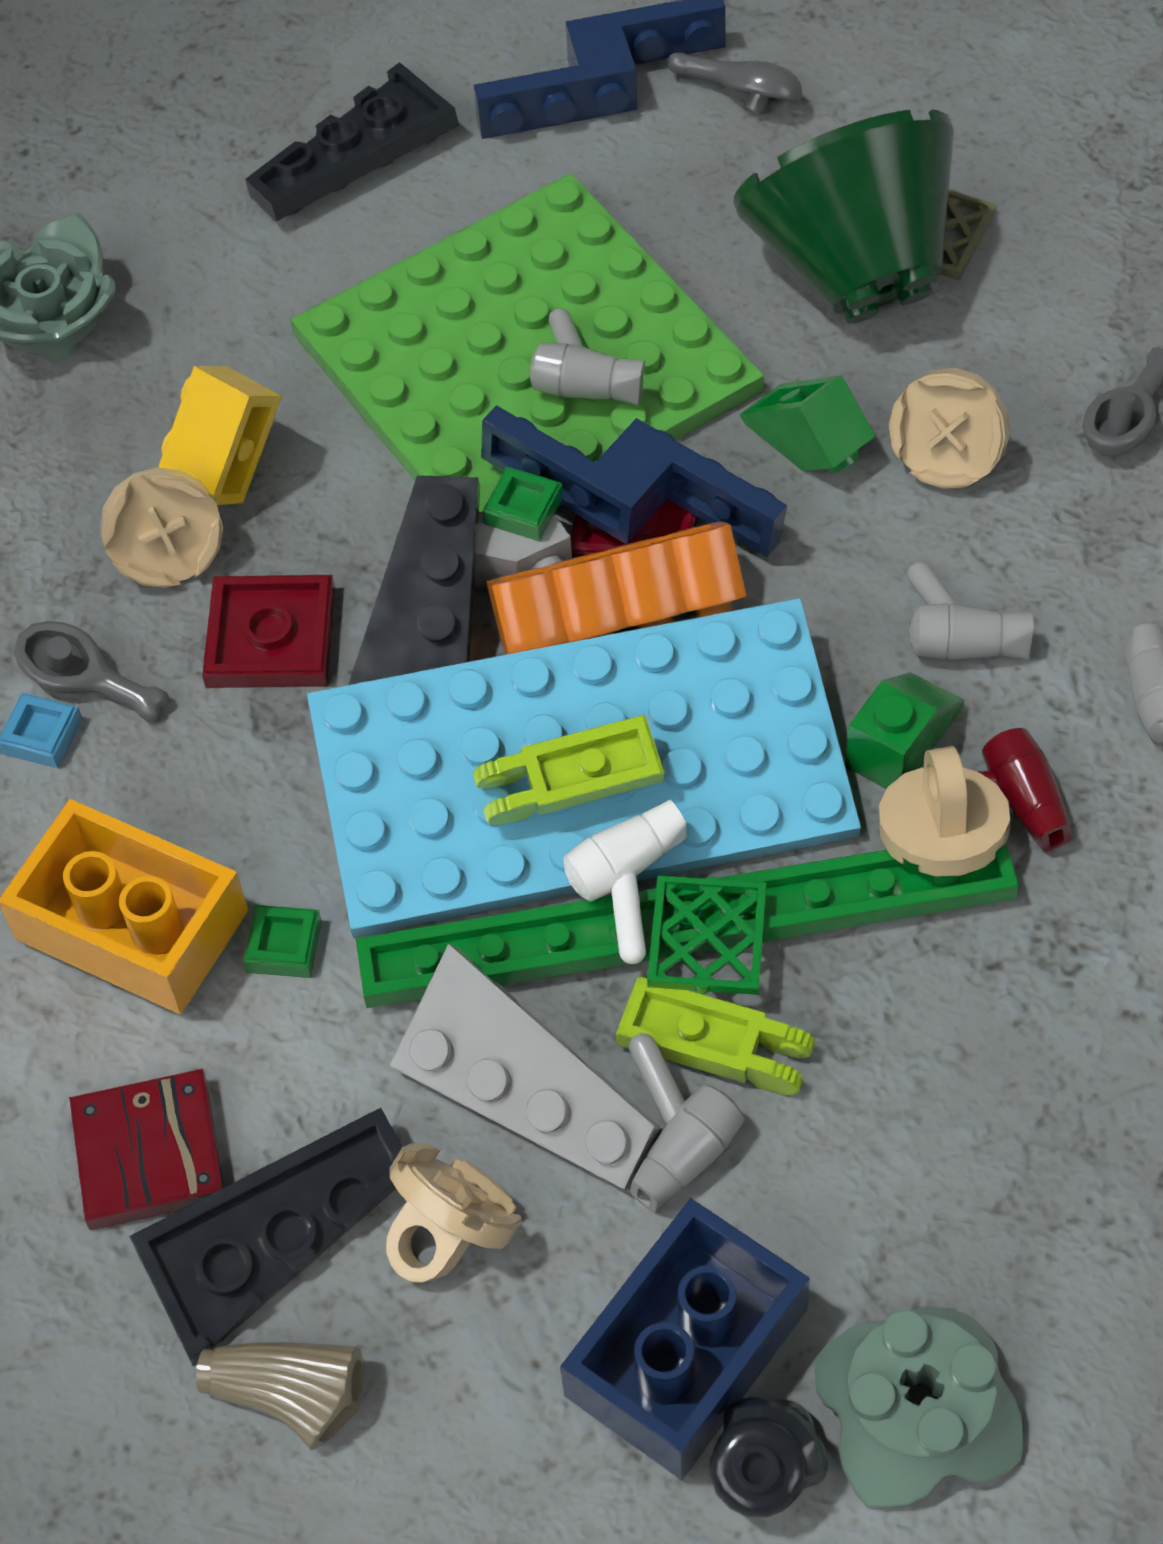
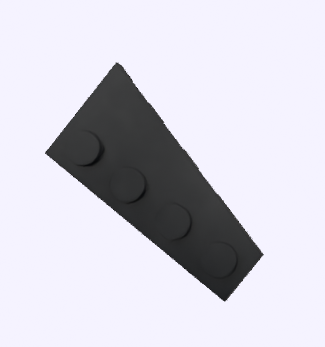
M399 62L387 71L389 81L377 90L367 86L353 97L355 106L343 116L338 118L330 114L316 125L317 131L314 138L307 143L294 141L245 179L249 195L275 221L293 215L314 201L345 188L354 180L377 168L389 165L394 159L423 144L433 142L440 135L459 126L455 107Z
M417 475L348 685L470 661L481 486L478 477Z
M381 1107L129 1236L192 1366L198 1363L203 1349H214L396 1189L390 1179V1166L403 1147Z

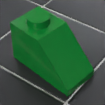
M842 375L782 383L740 414L746 426L802 471L827 469L829 473L841 471L857 461L860 457L858 449L875 437L873 430Z
M911 672L881 680L848 725L845 767L887 789L889 785L904 773L919 769L922 766L925 752L934 749L964 707L965 700Z

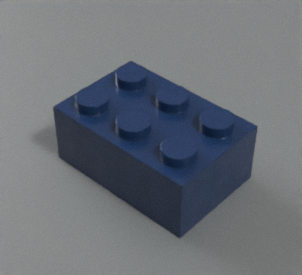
M690 1197L560 1365L564 1396L682 1481L723 1426V1415L726 1407L745 1396L808 1310L810 1277Z

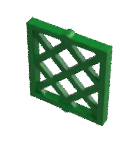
M658 875L647 987L693 990L700 994L722 992L759 995L767 883L720 880L714 876L705 879ZM675 889L702 891L703 894L686 906L673 891ZM722 892L748 894L750 897L733 909L719 894ZM664 899H666L678 913L662 924ZM711 901L724 916L710 927H707L694 913ZM757 904L754 931L740 916ZM686 919L699 932V935L682 946L669 931ZM733 923L746 938L729 950L717 938L716 934ZM662 939L674 954L658 965L660 940ZM708 942L721 957L704 969L690 954ZM751 946H753L752 971L737 958ZM680 961H683L696 976L693 978L667 976L665 973ZM727 964H730L743 979L741 981L715 980L712 976Z

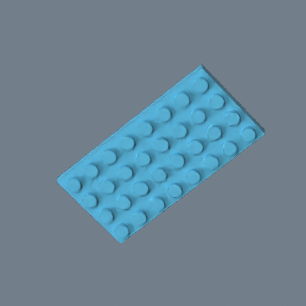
M800 598L307 693L353 938L577 893L566 877L563 856L593 834L635 816H641L642 813L668 800H671L685 819L687 838L667 853H663L658 860L637 875V881L658 877V875L664 876L859 837L861 830ZM646 715L664 770V782L539 815L537 811L524 820L509 822L500 826H493L487 823L483 811L485 809L484 806L498 798L507 797L508 795L531 788L527 775L515 783L505 786L501 785L490 789L478 788L473 777L474 769L477 766L490 760L495 761L501 757L520 753L521 747L636 716Z

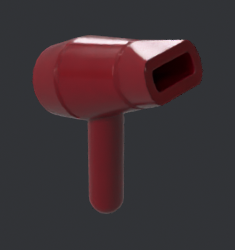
M1013 728L1000 732L991 738L982 749V756L988 771L977 772L998 785L1007 798L1011 809L1044 852L1054 850L1071 840V833L1065 805L1063 804L1048 759L1029 731L1025 728Z

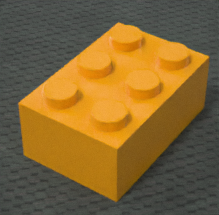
M69 799L0 897L1 910L16 940L179 1015H182L249 911L237 871L72 799Z

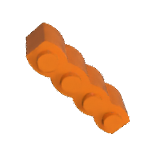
M722 521L486 581L503 651L506 655L615 634L614 631L635 625L638 626V629L673 623V616L687 611L696 610L698 618L730 612L733 610L732 601L746 597L731 525Z

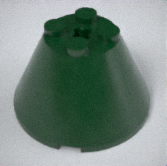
M934 109L929 111L931 120H914L910 110L891 112L860 120L824 133L778 156L777 159L781 168L761 182L758 173H753L741 184L734 195L733 203L740 219L834 312L844 314L848 324L862 322L879 313L878 306L897 299L900 300L901 305H908L923 300L933 293L930 282L942 271L954 129L950 118L942 111Z

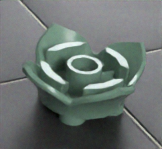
M79 211L48 223L38 231L31 247L27 250H20L7 241H0V341L18 351L36 354L44 353L51 359L68 357L74 352L76 343L82 341L96 327L102 311L114 297L116 284L111 276L103 275V252L99 238Z
M930 1306L912 1310H898L890 1314L886 1320L865 1322L847 1329L828 1343L817 1356L815 1364L816 1391L823 1405L837 1413L841 1420L839 1454L843 1472L856 1495L867 1508L884 1509L908 1506L926 1497L938 1482L948 1475L958 1476L971 1483L989 1482L1009 1473L1020 1464L1023 1450L1022 1416L1015 1397L1000 1375L997 1366L998 1352L993 1339L976 1320L967 1314L954 1309ZM918 1383L925 1384L933 1389L932 1395L939 1397V1400L926 1397L920 1406L912 1404L908 1401L909 1388L906 1386H916Z

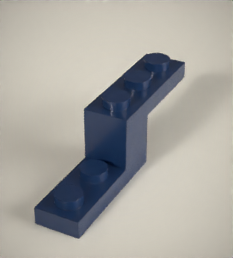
M678 0L565 21L569 67L473 85L477 125L481 139L638 110L637 77L634 64L666 59L673 53L692 54L726 47V6L724 1Z
M497 405L482 420V459L502 471L508 466L562 483L563 498L559 505L625 544H628L667 499L709 524L721 521L730 524L733 538L766 557L771 554L781 541L787 510L785 503L776 499L766 489L755 487L726 470L719 462L703 457L677 442L669 433L657 430L638 418L627 427L596 462L586 458L577 448L566 446L538 430L529 420L523 417H516Z

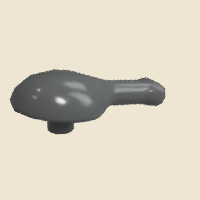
M681 52L671 54L667 60V67L672 73L717 82L730 88L749 92L744 106L760 114H764L771 97L794 102L800 101L802 98V86L798 77L787 68L770 62L719 61Z
M1152 348L1146 357L1147 365L1132 385L1108 391L1098 396L1088 406L1083 417L1082 428L1088 446L1102 456H1117L1127 453L1140 445L1150 435L1156 420V408L1152 397L1163 382L1162 348Z
M45 621L30 625L17 636L14 656L18 666L31 680L47 690L58 693L98 692L132 707L141 718L149 723L158 720L161 709L165 708L169 702V696L166 691L157 687L141 686L116 674L107 665L91 636L76 626L64 622Z

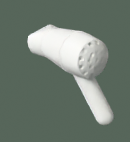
M671 800L642 813L641 816H635L593 834L563 856L566 877L570 885L581 897L591 902L612 893L619 954L621 959L628 964L641 962L646 954L636 876L658 860L663 853H667L687 838L686 821Z

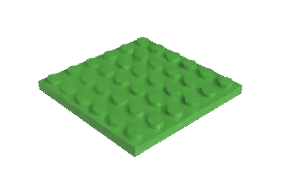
M571 173L290 319L292 333L414 481L417 475L478 477L481 484L479 512L483 511L504 472L481 458L482 420L496 405L516 417H523L529 420L538 430L566 446L577 448L586 458L596 462L636 418L657 430L669 433L677 440L764 391V375ZM562 308L570 313L583 347L614 356L617 359L645 360L643 393L639 406L617 401L613 398H564L563 396L558 397L533 389L530 379V363L536 348L541 342L557 343L549 324V315L553 310Z

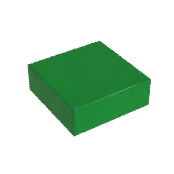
M506 466L482 511L483 522L485 525L540 542L563 498V485L560 482Z
M255 905L243 960L246 973L311 978L322 923L319 910Z

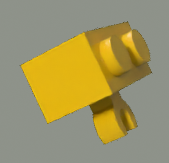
M194 366L191 375L182 387L180 394L181 404L172 429L162 443V458L158 467L181 470L198 479L215 498L217 505L243 503L282 395L228 366Z

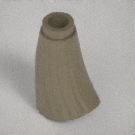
M258 1342L220 1346L215 1350H202L197 1364L196 1384L199 1393L211 1394L214 1398L266 1413L282 1421L312 1451L331 1439L358 1411L364 1378V1362L360 1347L299 1342Z

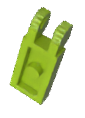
M646 715L636 716L521 747L520 753L501 757L495 761L490 760L477 766L473 772L476 786L482 789L512 784L527 775L531 789L498 798L484 806L485 809L483 811L486 821L489 825L492 824L493 826L524 820L537 811L539 815L664 782V770Z
M641 976L636 979L616 1032V1045L629 1048L630 1041L635 1035L646 1033L654 1038L665 1060L745 1083L747 1079L759 1089L776 1092L779 1095L784 1094L785 1096H793V1094L799 1092L803 1081L802 1074L798 1073V1070L793 1069L792 1066H787L784 1063L780 1064L777 1061L755 1055L759 1043L773 1053L783 1056L788 1055L790 1058L806 1059V1057L810 1058L816 1042L814 1037H811V1034L805 1032V1030L768 1019L764 1012L689 990L647 987V978Z

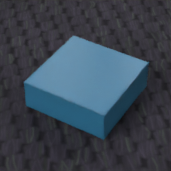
M21 693L0 734L1 754L58 769L83 719L79 708Z

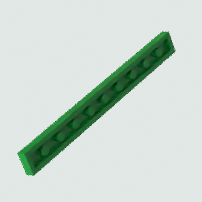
M1004 842L1002 847L996 851V858L987 866L960 876H932L919 872V865L910 863L905 859L903 865L891 857L887 850L718 878L720 880L767 883L763 942L1014 900L1017 898L1019 888L1007 844L1004 846ZM656 888L638 891L646 954L641 962L649 961ZM675 889L673 891L686 906L703 894L702 891ZM722 892L719 894L733 909L750 897L748 894ZM612 895L601 897L591 902L582 900L355 938L366 1008L422 999L448 944L457 946L474 961L473 964L501 986L628 965V963L621 959L619 954ZM664 899L662 924L678 913L666 899ZM711 901L694 913L707 927H710L724 916ZM757 904L740 916L754 931ZM686 919L669 931L682 946L699 935V932ZM733 923L716 934L717 938L727 948L734 947L746 938ZM661 939L659 959L668 958L674 952ZM706 942L691 954L715 949Z

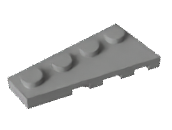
M448 944L392 1059L390 1067L620 1188L630 1189L632 1180L643 1160L647 1157L661 1127L596 1069H592L567 1047L568 1044L550 1028L543 1026L517 1003L518 1000L499 983L491 980L473 964L474 961L457 946Z

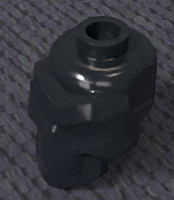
M748 1397L739 1399L726 1407L723 1415L724 1430L710 1457L709 1477L716 1495L730 1510L746 1517L768 1518L786 1510L800 1496L804 1489L817 1485L825 1479L828 1467L826 1449L823 1442L818 1438L813 1419L802 1405L784 1399L768 1400L759 1397Z

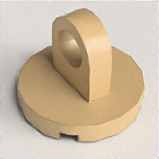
M958 368L932 370L913 380L894 403L889 422L891 445L899 461L903 459L905 465L911 469L910 473L921 482L942 489L967 487L988 475L1005 454L1011 433L1008 409L997 390L978 374Z
M157 467L134 473L113 489L103 506L100 532L107 555L123 576L143 586L168 588L180 585V581L189 579L193 575L197 577L208 569L220 550L223 525L216 500L201 481L181 470Z
M954 746L927 750L924 755V767L904 773L887 787L879 803L880 840L891 857L903 865L904 859L919 865V872L932 876L964 875L987 866L996 858V851L1002 847L1003 842L1005 846L1010 832L1008 800L996 783L977 771L963 768L960 756Z
M416 1142L403 1147L390 1166V1179L407 1202L390 1227L386 1237V1253L390 1265L399 1276L410 1282H426L446 1276L456 1266L470 1243L484 1248L503 1249L510 1243L522 1225L520 1215L514 1214L517 1207L513 1203L510 1194L493 1178L464 1159L462 1161L455 1157L451 1165L435 1159L441 1151L437 1149V1146ZM419 1226L428 1229L436 1243V1253L428 1265L419 1262L411 1248L412 1236Z

